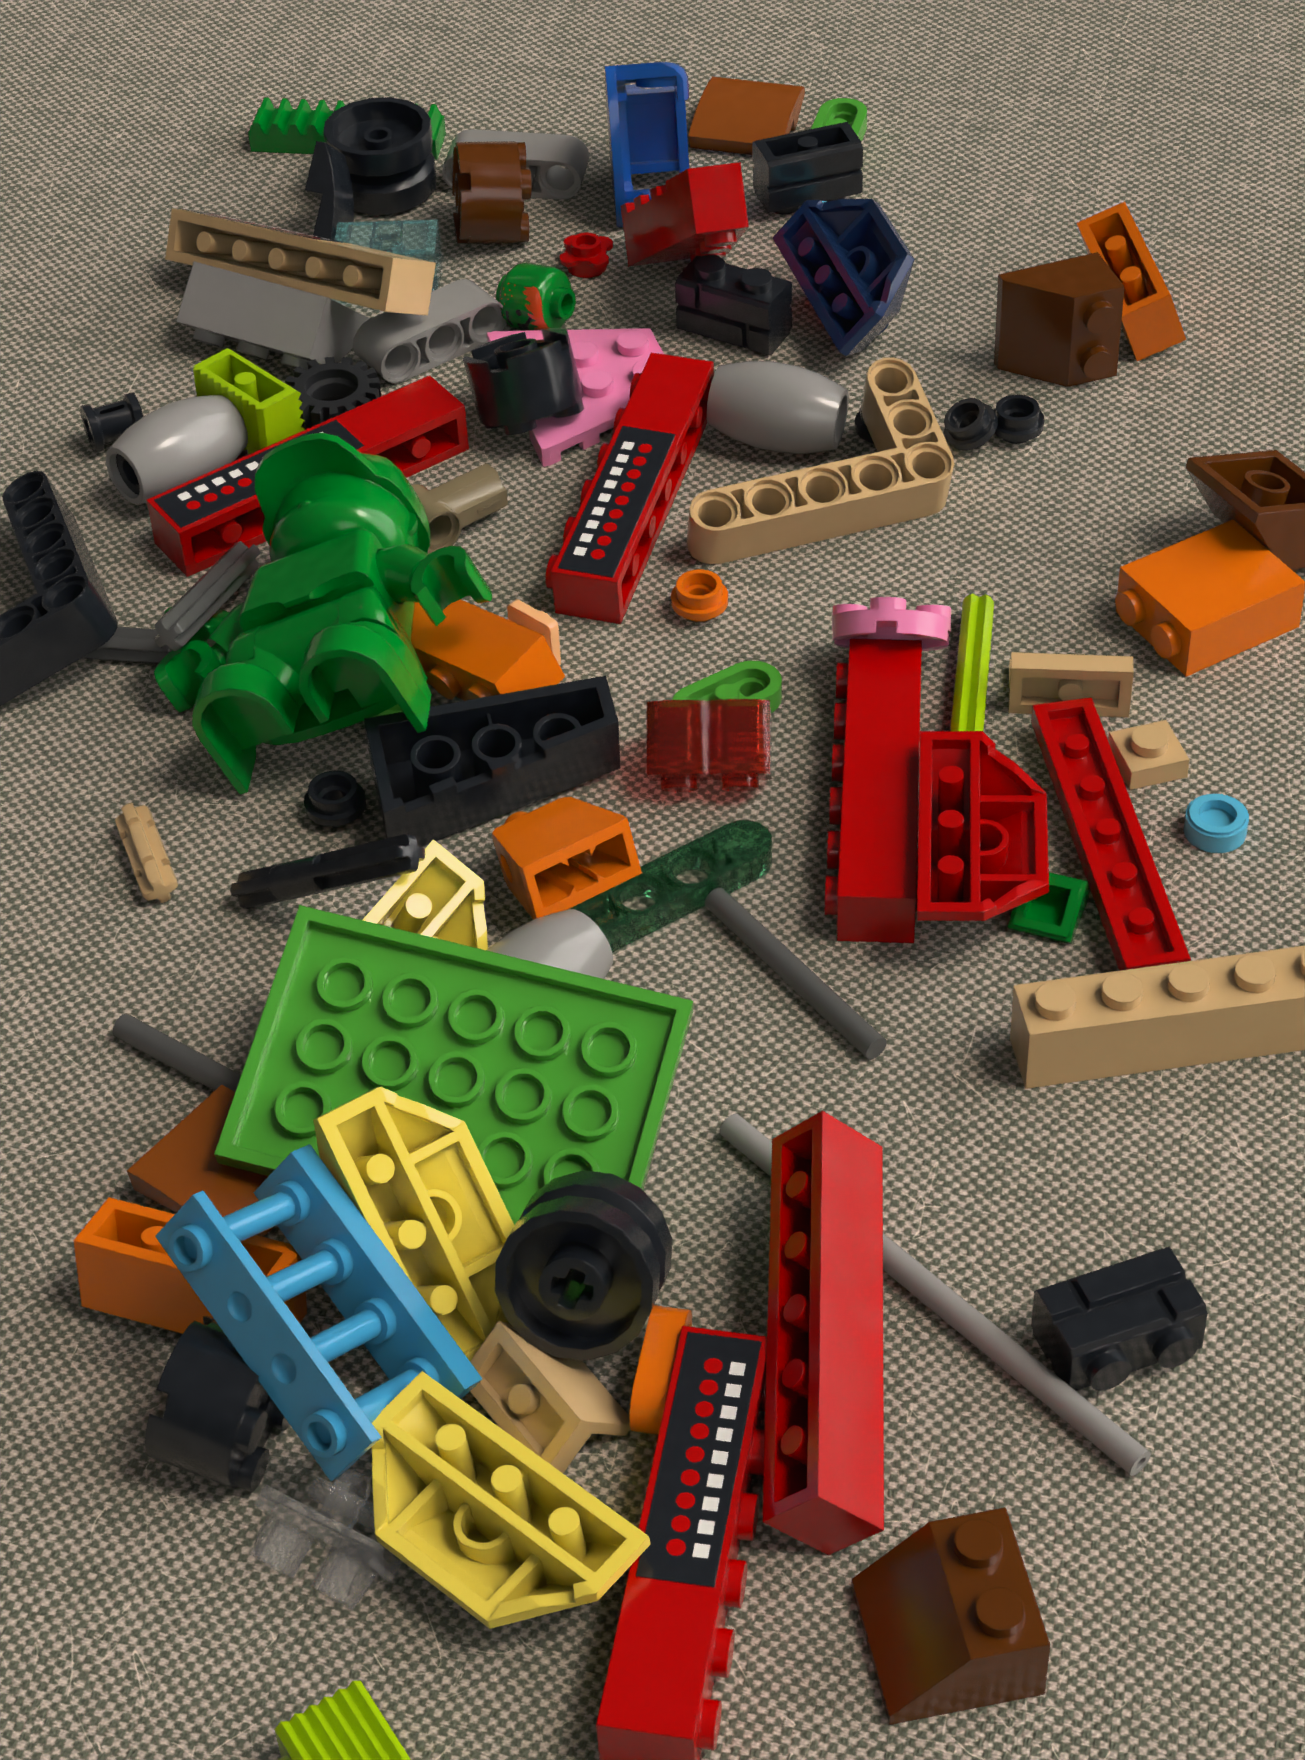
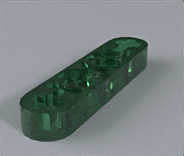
M737 820L728 823L641 866L642 874L570 909L584 913L596 923L607 938L613 953L704 907L706 897L714 889L723 888L730 894L766 875L772 867V835L768 828L755 821ZM688 870H698L708 875L705 880L698 883H685L676 878L680 873ZM636 896H645L655 901L654 905L643 910H633L623 905L626 900Z

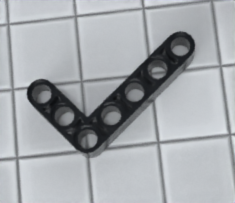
M42 471L28 472L18 477L5 489L2 495L4 506L37 593L0 615V706L98 649L110 640L118 628V621L76 519L46 474Z

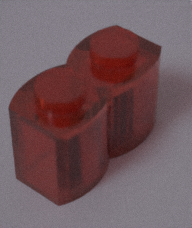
M661 700L647 702V777L650 781H661V791L666 792L696 791L697 781L706 780L722 781V790L725 791L758 790L759 780L772 779V716L770 700Z

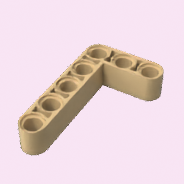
M892 357L877 360L869 367L861 411L878 452L699 493L692 500L689 509L687 548L692 557L706 564H722L927 517L940 512L947 502L955 464L950 448L916 372L911 365L901 359Z

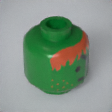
M533 263L517 264L501 278L496 291V300L503 305V309L500 307L502 317L506 320L508 326L520 331L562 328L575 310L576 297L572 290L571 282L565 272L555 267Z

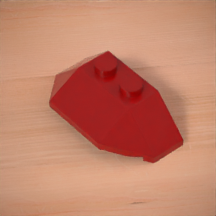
M920 731L917 921H985L1049 893L1047 793L1014 761L996 750V743L983 731Z

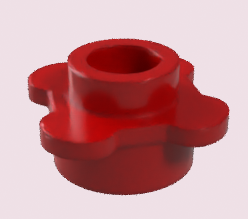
M589 232L568 236L564 239L566 250L559 256L560 263L567 267L569 273L576 277L592 278L599 276L607 269L609 264L607 252L613 248V241L609 237L598 236Z

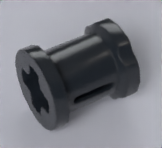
M134 392L124 394L123 400L92 408L89 404L80 406L83 426L88 441L95 453L103 451L105 444L115 442L127 428L143 417L141 406Z

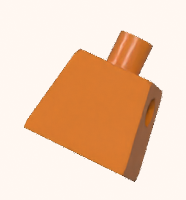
M572 797L559 798L529 813L524 811L515 812L506 819L503 825L495 828L492 832V839L507 887L533 920L552 913L568 910L642 874L628 818Z

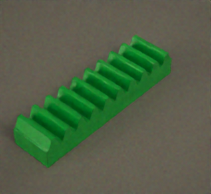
M264 97L248 132L251 152L313 154L316 141L324 142L325 121L334 111H330L325 100H319L316 110H312L306 99H301L298 108L293 109L287 98H282L279 108H274L270 99ZM338 100L334 111L345 106L344 102ZM431 104L428 112L431 118L433 138L431 153L435 160H437L446 135L445 119L437 105Z

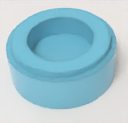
M1223 794L1202 795L1192 800L1187 806L1184 834L1187 840L1200 850L1210 853L1230 852L1244 843L1247 836L1249 814L1246 807L1233 797Z

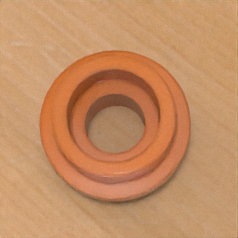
M697 569L682 574L671 592V606L679 616L695 622H704L719 616L726 610L729 602L728 590L722 584L721 578L709 570Z

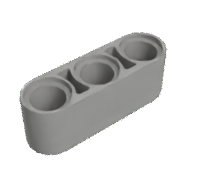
M470 129L463 130L456 135L442 170L444 181L452 188V159L456 142H525L526 169L531 170V198L561 200L569 199L579 191L588 166L590 154L583 141L570 135Z
M457 280L431 292L428 316L384 312L364 322L354 336L353 349L358 357L371 368L373 367L385 380L390 383H400L488 343L487 332L503 331L506 320L502 317L500 307L503 309V305L472 280Z

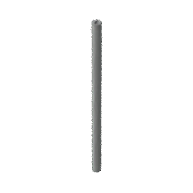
M739 1114L730 1115L722 1123L720 1135L771 1176L772 1141ZM883 1233V1270L1131 1476L1138 1474L1146 1466L1151 1456L1150 1451Z

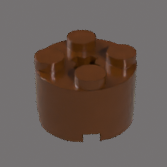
M456 142L452 159V196H455L456 212H453L456 242L467 244H515L518 242H529L528 212H524V200H531L532 180L531 170L526 169L525 142Z

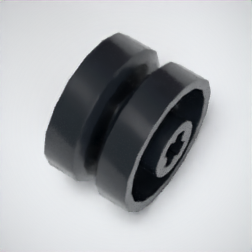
M392 97L368 98L341 107L334 111L325 121L324 142L346 158L353 188L354 212L368 215H383L410 210L425 202L436 190L435 157L431 153L433 143L431 118L424 108L411 101Z
M582 1170L551 1180L531 1197L496 1260L495 1293L506 1320L527 1343L554 1357L588 1361L617 1353L639 1336L671 1269L672 1237L663 1213L640 1187L614 1174Z

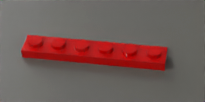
M1092 697L1032 705L1031 724L1119 971L1191 961Z

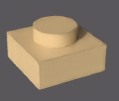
M1167 720L1109 732L1108 742L1120 773L1130 790L1188 777L1190 759Z

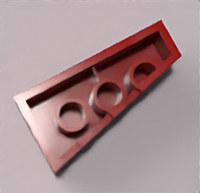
M741 162L686 169L666 180L665 185L655 186L650 189L651 200L649 199V194L639 195L634 198V202L625 203L620 206L628 267L691 259L692 261L697 255H717L723 258L726 257V254L732 250L749 228Z

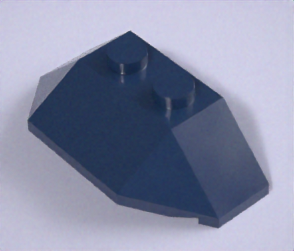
M872 198L838 199L824 203L821 200H806L774 235L773 240L838 351L843 355L848 356L863 351L877 335L881 334L888 327L892 319L899 313L915 259L880 204Z

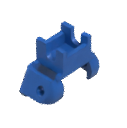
M654 62L605 66V94L611 176L617 227H623L621 205L634 202V198L639 195L649 194V199L651 200L650 189L633 190L631 174L679 171L681 173L689 169L685 100L689 98V82L686 70L679 64ZM625 83H635L632 85H625ZM639 87H642V88H656V89H641V88H639Z

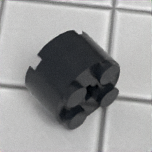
M561 328L541 329L542 340L527 339L525 332L509 335L473 349L471 351L473 358L464 356L463 362L478 418L486 429L503 426L506 435H517L535 429L537 427L536 419L552 414L554 418H564L584 410L582 401L584 394L567 330Z
M203 1316V1323L193 1321L174 1347L156 1389L168 1394L163 1418L149 1413L145 1433V1449L150 1458L234 1489L239 1487L253 1492L260 1484L268 1464L269 1449L263 1447L273 1428L285 1431L290 1424L258 1381L259 1375L248 1367L212 1317Z

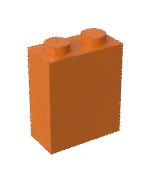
M1230 520L1121 566L1115 606L1116 612L1126 625L1132 626L1154 647L1159 656L1167 659L1187 677L1298 628L1303 606L1305 581L1236 521Z

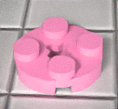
M898 597L871 598L870 609L867 606L857 604L834 605L832 607V641L834 640V644L837 646L849 648L850 639L922 640V651L943 649L949 645L951 607L944 605H920L916 607V610H906V599Z

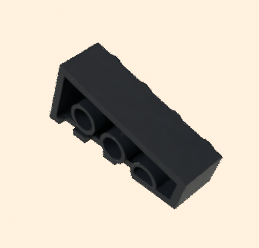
M606 676L430 707L426 730L417 733L404 712L364 718L370 764L385 836L390 838L409 833L416 836L419 847L430 844L433 839L435 841L441 840L620 769L619 722Z

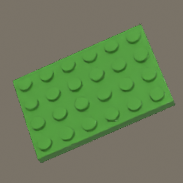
M299 905L214 1155L219 1164L269 1176L291 1152L310 1144L319 1156L313 1120L376 1087H383L397 1093L401 1097L424 1104L465 1121L514 1225L520 1219L526 1205L536 1192L554 1178L582 1170L614 1174L643 1190L692 1018L693 1001Z

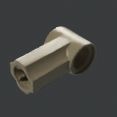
M487 463L431 490H428L423 485H411L425 508L430 526L428 554L443 547L453 546L458 540L462 528L508 505L507 490L503 486L498 472Z

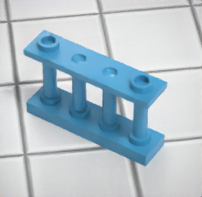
M309 1144L291 1152L253 1192L259 1201L222 1217L202 1190L193 1194L155 1237L248 1367L259 1375L258 1381L330 1481H333L347 1471L382 1438L372 1422L421 1371L460 1399L470 1392L482 1380V1377ZM277 1225L302 1260L266 1277L241 1242ZM320 1284L345 1320L309 1337L284 1302ZM364 1344L389 1380L354 1399L328 1362Z

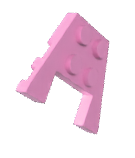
M650 328L567 330L584 394L582 398L584 410L569 417L554 418L552 416L536 420L537 427L529 431V435L543 467L561 461V451L578 443L579 447L583 450L600 443L599 434L614 427L618 409L620 407L626 408L630 399V387L634 374L642 373L651 352L664 354ZM541 330L487 332V342L522 332L526 333L527 339L542 340L543 335Z

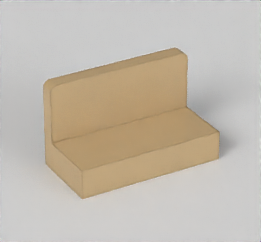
M1011 652L1008 713L1032 714V705L1092 697L1099 716L1129 718L1134 673L1133 656Z
M498 1321L470 1361L482 1377V1380L470 1392L498 1427L562 1473L565 1472L591 1434L626 1436L630 1431L629 1415L582 1360L554 1357L527 1343L509 1322Z

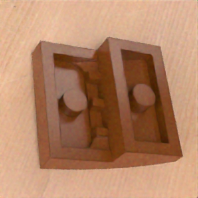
M712 76L703 91L688 134L690 148L753 155V141L790 134V131L796 130L805 95V87Z
M224 1085L218 1087L127 1170L133 1189L176 1213L193 1194L202 1190L222 1217L259 1201L253 1192L268 1176L219 1164L214 1155L235 1091ZM272 1228L257 1235L264 1237Z

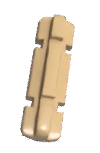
M128 803L122 806L123 813L116 817L115 822L142 896L148 901L159 899L161 903L167 902L171 899L170 892L177 888L178 883L152 813L145 805L134 807L133 803Z

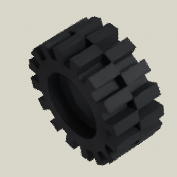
M334 356L325 357L326 364L319 365L315 359L307 362L308 370L300 366L293 370L294 377L288 376L285 383L301 393L298 399L302 402L299 409L303 411L300 418L304 420L301 427L306 430L381 397L380 380L377 377L376 370L373 367L368 369L367 363L361 360L353 365L352 358L343 357L341 363H335Z

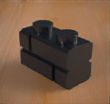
M848 122L752 142L754 164L753 188L767 213L791 214L796 212L799 206H802L806 200L829 202L845 199L846 196L863 192V173L861 167H863V146Z
M697 255L677 277L675 282V300L678 303L676 308L677 329L766 355H772L790 334L792 329V308L790 307L792 303L791 281L773 277L768 270L763 268L745 269L727 264L723 258L717 255Z
M1165 1247L1035 1290L1031 1327L1036 1341L1046 1358L1051 1360L1052 1369L1059 1378L1075 1391L1092 1386L1095 1390L1103 1391L1121 1384L1133 1371L1157 1363L1161 1367L1172 1368L1188 1361L1203 1346L1208 1313L1205 1302L1192 1281L1186 1279L1185 1270L1172 1249Z

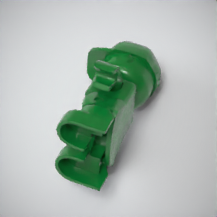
M326 433L307 434L283 443L265 454L255 472V492L265 516L262 530L269 544L271 562L257 568L253 574L245 601L232 609L208 637V644L200 640L189 641L180 650L169 652L158 663L154 671V676L160 689L178 712L182 713L194 706L192 726L198 739L240 795L248 792L256 760V745L258 744L284 745L305 741L361 722L364 718L378 715L397 704L417 733L425 731L432 694L426 682L428 678L411 642L415 603H420L431 622L438 626L446 618L443 610L451 603L467 596H471L478 604L489 602L492 599V591L466 550L461 546H447L428 554L430 526L425 508L401 470L386 457L360 453L352 445L335 435Z

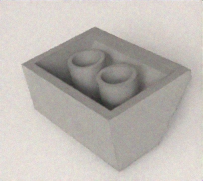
M194 261L176 322L195 329L193 339L223 348L224 341L227 339L238 342L236 351L267 360L270 351L283 355L281 364L295 369L300 366L308 370L307 362L315 359L321 365L326 364L325 357L334 356L335 363H339L353 348V339L357 330L370 318L324 296Z

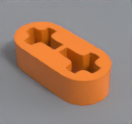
M653 1306L648 1319L632 1389L629 1416L631 1431L659 1435L682 1326L692 1327L691 1310Z

